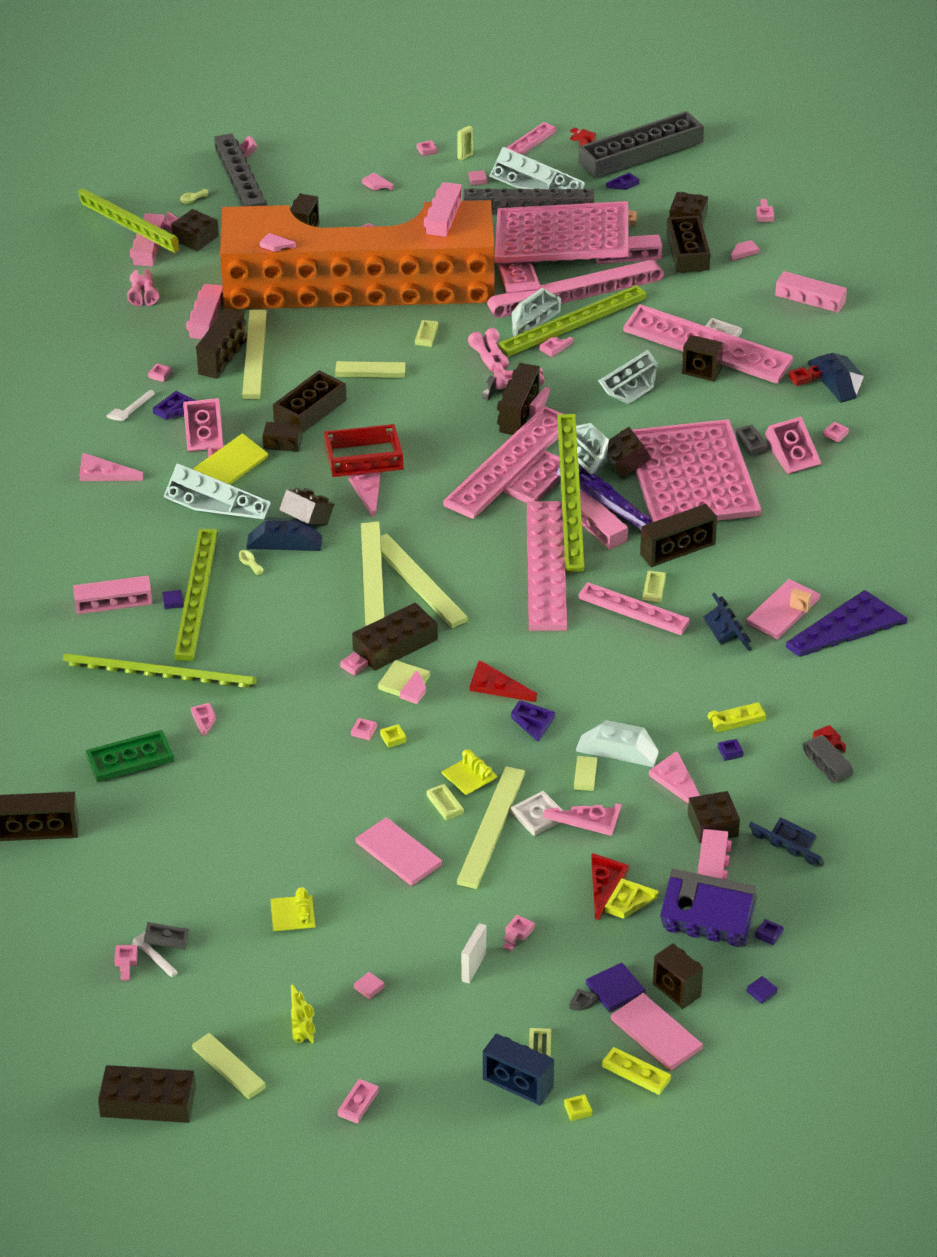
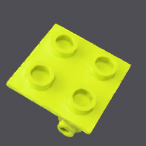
M468 749L462 752L463 760L441 771L465 795L498 778L491 767H487L483 760L478 756L476 757L473 751Z
M298 888L295 897L270 899L273 931L315 928L312 895H308V891L305 888Z
M291 985L292 1038L296 1043H302L305 1039H309L311 1043H314L313 1007L311 1004H307L302 992H298L294 985Z

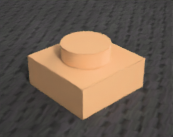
M628 210L629 226H636L637 211Z
M793 589L790 607L808 613L812 594Z

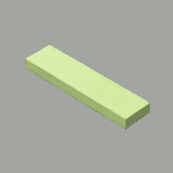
M336 361L335 377L405 378L406 363Z
M210 1033L192 1044L193 1050L248 1100L266 1088V1083Z

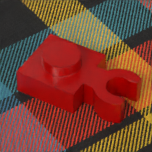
M575 127L570 130L574 134L570 137V140H578L581 146L596 141V133L586 129L579 130Z
M817 365L811 366L809 369L801 367L789 371L788 377L796 386L812 382V379L821 378L822 371H817Z
M831 725L813 731V738L823 735L836 749H840L843 753L846 752L845 743L841 741V736Z

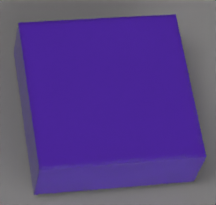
M181 590L162 592L165 609L183 607Z
M737 739L718 743V749L724 761L743 757L744 752Z
M764 919L755 932V938L774 946L783 933L784 927Z
M761 976L747 986L746 992L763 1004L777 993L778 988Z

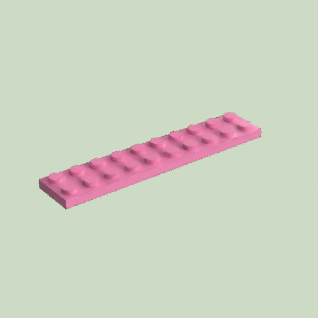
M641 304L638 305L623 327L624 332L682 352L683 346L690 334L723 342V366L776 384L780 382L793 362L792 355Z
M543 406L443 500L444 506L475 519L504 491V488L521 471L558 439L557 414L563 413Z
M527 501L529 631H567L562 501Z

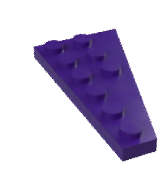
M578 464L580 490L640 529L641 526L652 523L649 516L639 511L615 491L613 486L603 481L596 474L588 473ZM560 467L558 468V470H557V472H556V474L559 475V476H560Z
M863 590L788 640L786 648L802 657L821 651L822 647L828 645L834 647L844 640L849 642L872 635L874 631L882 628L888 630L892 628V625L898 623L900 625L907 624V617L868 591Z

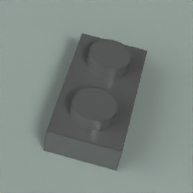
M753 425L736 429L737 437L751 455L768 451L767 443Z
M147 922L143 943L185 950L189 929Z

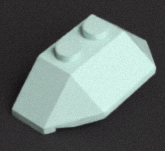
M541 288L520 302L511 316L513 337L542 325L561 312V298Z
M646 350L601 378L598 382L609 396L625 404H630L654 388L658 362L649 350Z
M592 423L576 426L578 463L588 473L596 474L607 459L609 439Z
M608 720L603 721L581 735L576 748V752L654 767L659 753L645 728Z

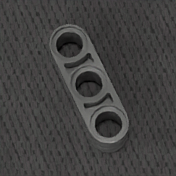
M823 735L803 743L805 755L832 783L835 784L853 775V769L849 761Z

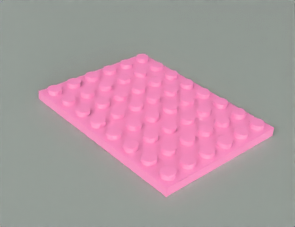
M628 201L498 208L495 263L554 262L557 260L572 261L574 259L589 260L591 258L606 259L608 257L623 258L629 256Z
M729 419L632 429L652 458L635 470L652 522L703 504H707L717 515V521L761 516L762 510Z

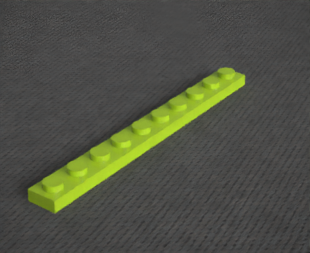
M84 188L77 191L82 205L174 253L180 250L178 238L174 234L172 235L166 230L149 223L147 220L139 218L137 215L120 208L118 205L112 204L91 191H87Z
M635 285L499 342L498 348L507 357L541 344L550 338L557 337L647 299V293L638 285Z
M557 414L566 572H583L584 552L576 415Z
M199 529L174 653L176 661H194L218 537L217 529Z
M66 653L63 655V661L69 662L68 666L80 667V663L88 664L87 668L99 669V666H106V670L116 672L118 668H124L125 673L136 674L137 670L144 671L143 675L155 676V673H163L162 677L173 679L174 675L182 676L181 680L193 681V677L201 678L200 682L212 683V680H219V684L231 686V682H237L238 687L250 688V684L256 685L257 677L220 672Z

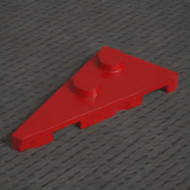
M478 661L470 683V691L531 702L537 701L536 692L483 661Z
M592 853L595 919L600 920L605 912V905L621 878L624 879L629 872V865Z

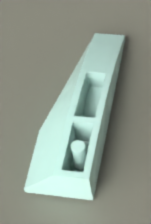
M505 147L502 148L490 174V177L517 189H583L586 183Z
M178 463L164 494V498L196 511L266 519L272 504L270 501Z

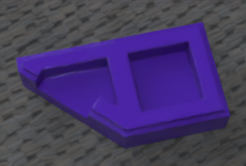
M630 172L606 182V188L627 190L639 185V179Z

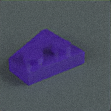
M175 391L153 407V414L165 420L184 415L183 402L196 400Z
M519 700L511 712V719L539 742L555 719V712Z

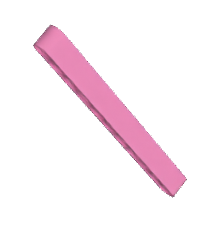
M648 260L540 285V289L544 288L560 297L562 304L630 288L635 285L639 286L656 282L662 279L664 272L655 260ZM540 289L496 295L491 297L487 304L495 317L510 316L520 302Z

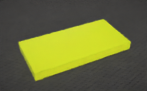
M242 433L194 467L193 470L231 485L266 460L268 453Z

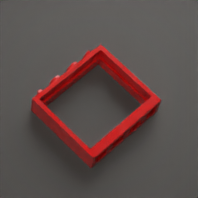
M395 424L324 431L325 451L332 477L404 470L403 452ZM391 443L393 449L392 452L335 458L332 451L335 448Z

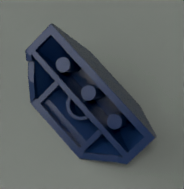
M829 353L808 361L810 367L817 365V371H822L820 379L840 403L857 398L864 375L847 356Z
M268 517L248 534L247 549L321 551L322 545L321 534L311 524H307L297 518Z

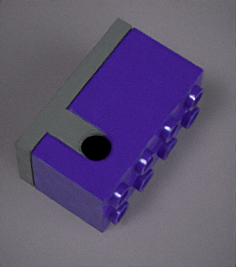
M672 868L660 914L663 928H666V931L671 933H678V931L686 932V935L698 938L699 935L704 936L712 942L727 941L729 945L735 947L746 946L757 901L756 887ZM685 907H691L689 910H682Z

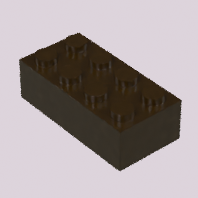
M700 216L667 218L666 234L676 272L686 273L710 270L711 254Z
M224 308L198 343L196 353L199 375L217 379L225 371L228 363H231L234 355L239 352L240 347L247 340L244 312Z
M519 363L517 369L513 370L512 379H509L507 384V390L503 391L502 400H499L497 405V411H499L497 425H499L500 433L513 435L527 422L529 418V405L540 393V366Z
M318 370L273 404L274 421L278 423L301 424L302 433H304L347 400L346 383Z
M703 504L641 526L640 555L650 567H654L715 545L717 515L707 504Z
M415 602L353 632V650L368 660V665L376 671L437 641L438 624Z
M75 791L0 795V841L78 838L79 817Z
M106 1065L98 1098L100 1117L189 1123L196 1090L194 1071Z

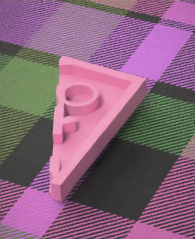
M82 453L79 477L80 481H143V472Z
M381 472L348 476V480L371 516H375Z
M677 751L649 770L651 778L688 803L690 797L700 796Z
M615 804V807L603 808L602 805L573 806L571 810L559 811V807L544 809L543 818L612 836L622 804Z

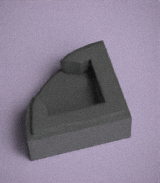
M491 375L486 381L488 383L486 391L483 390L482 399L487 401L496 392V377Z
M577 989L569 1004V1009H588L598 1001V995Z

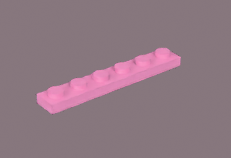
M589 582L579 593V599L679 635H682L690 624V618Z

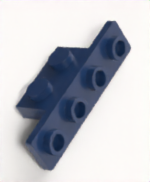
M714 592L712 596L719 606L703 617L718 642L722 645L737 634L748 651H751L752 648L749 644L751 639L745 632H741L744 628L738 620L734 621L736 616L730 608H726L728 603L724 597H718Z
M782 817L779 818L772 832L750 822L749 827L755 837L759 839L764 837L770 840L769 843L777 848L782 846L795 857L800 855L813 866L816 864L823 866L824 861L822 857L809 851L817 838L816 834Z

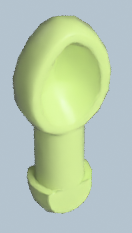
M202 189L197 193H185L181 196L180 201L183 204L194 203L196 199L207 197L209 191Z
M241 550L239 552V559L244 565L250 566L256 575L263 573L262 566L255 562L254 555L250 551Z

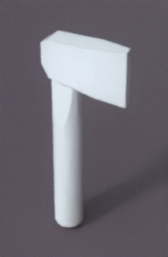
M149 390L124 411L115 408L106 416L119 421L127 419L128 415L154 396V391Z
M145 932L133 939L132 944L142 949L170 977L177 975V970L150 946L153 944L143 943Z

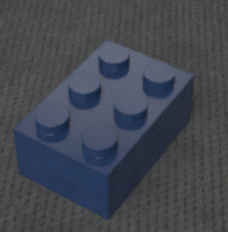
M496 1033L483 1050V1080L541 1106L554 1088V1059L526 1045L519 1044L509 1037Z

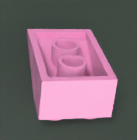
M219 398L183 402L188 452L208 450L209 446H223Z
M802 416L768 426L765 433L766 440L772 453L787 474L821 465Z

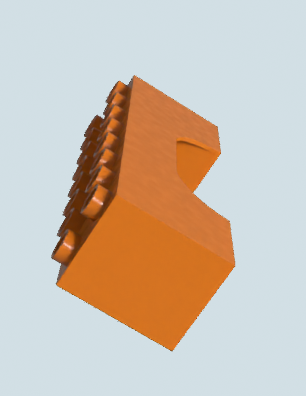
M491 200L461 201L446 237L426 234L424 218L428 216V209L432 207V202H424L421 212L415 218L403 224L395 226L334 228L314 227L299 221L291 213L289 205L222 207L220 260L224 308L267 309L488 303V300L494 296V235ZM270 233L296 242V247L294 249L288 247L281 248V251L274 252L260 247V241Z

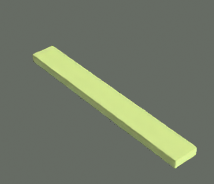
M250 310L243 399H260L267 310Z
M379 521L361 523L366 626L385 617Z
M388 534L380 536L382 557L451 629L468 622V617Z
M505 767L459 874L457 885L478 889L510 808L524 779L525 770Z

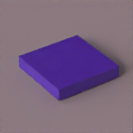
M622 962L586 979L588 988L593 994L598 995V1000L609 1012L626 1005L642 993L646 995L644 987Z

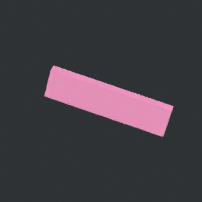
M543 122L506 148L524 155L556 133V127Z

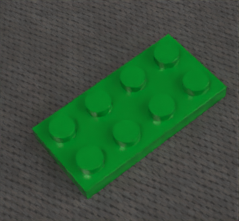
M163 730L85 750L86 757L97 782L174 762V755Z

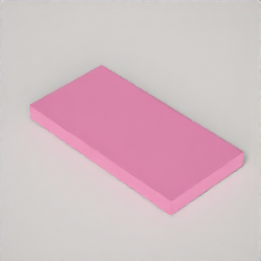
M531 262L497 263L506 293L540 289V283Z
M543 450L504 488V494L525 503L527 501H540L561 480L560 476L556 474L560 467L559 456Z
M788 579L746 619V624L778 640L806 613L790 607L792 590L798 589L811 593L810 608L820 600V594Z
M387 817L356 837L358 845L410 886L415 885L442 866L440 858Z
M644 993L611 1014V1020L669 1071H672L703 1049V1044Z

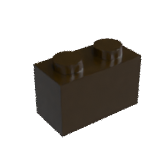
M266 422L263 432V449L299 452L302 442L301 424Z

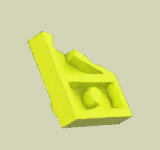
M621 878L605 905V913L625 919L656 900L659 891Z

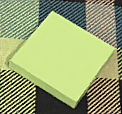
M395 660L378 683V689L400 696L401 690L415 671H419L424 684L430 677V671Z

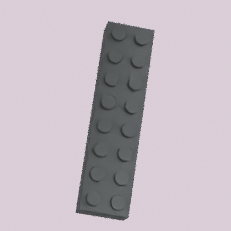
M688 111L579 146V163L594 178L601 177L702 143L704 126Z

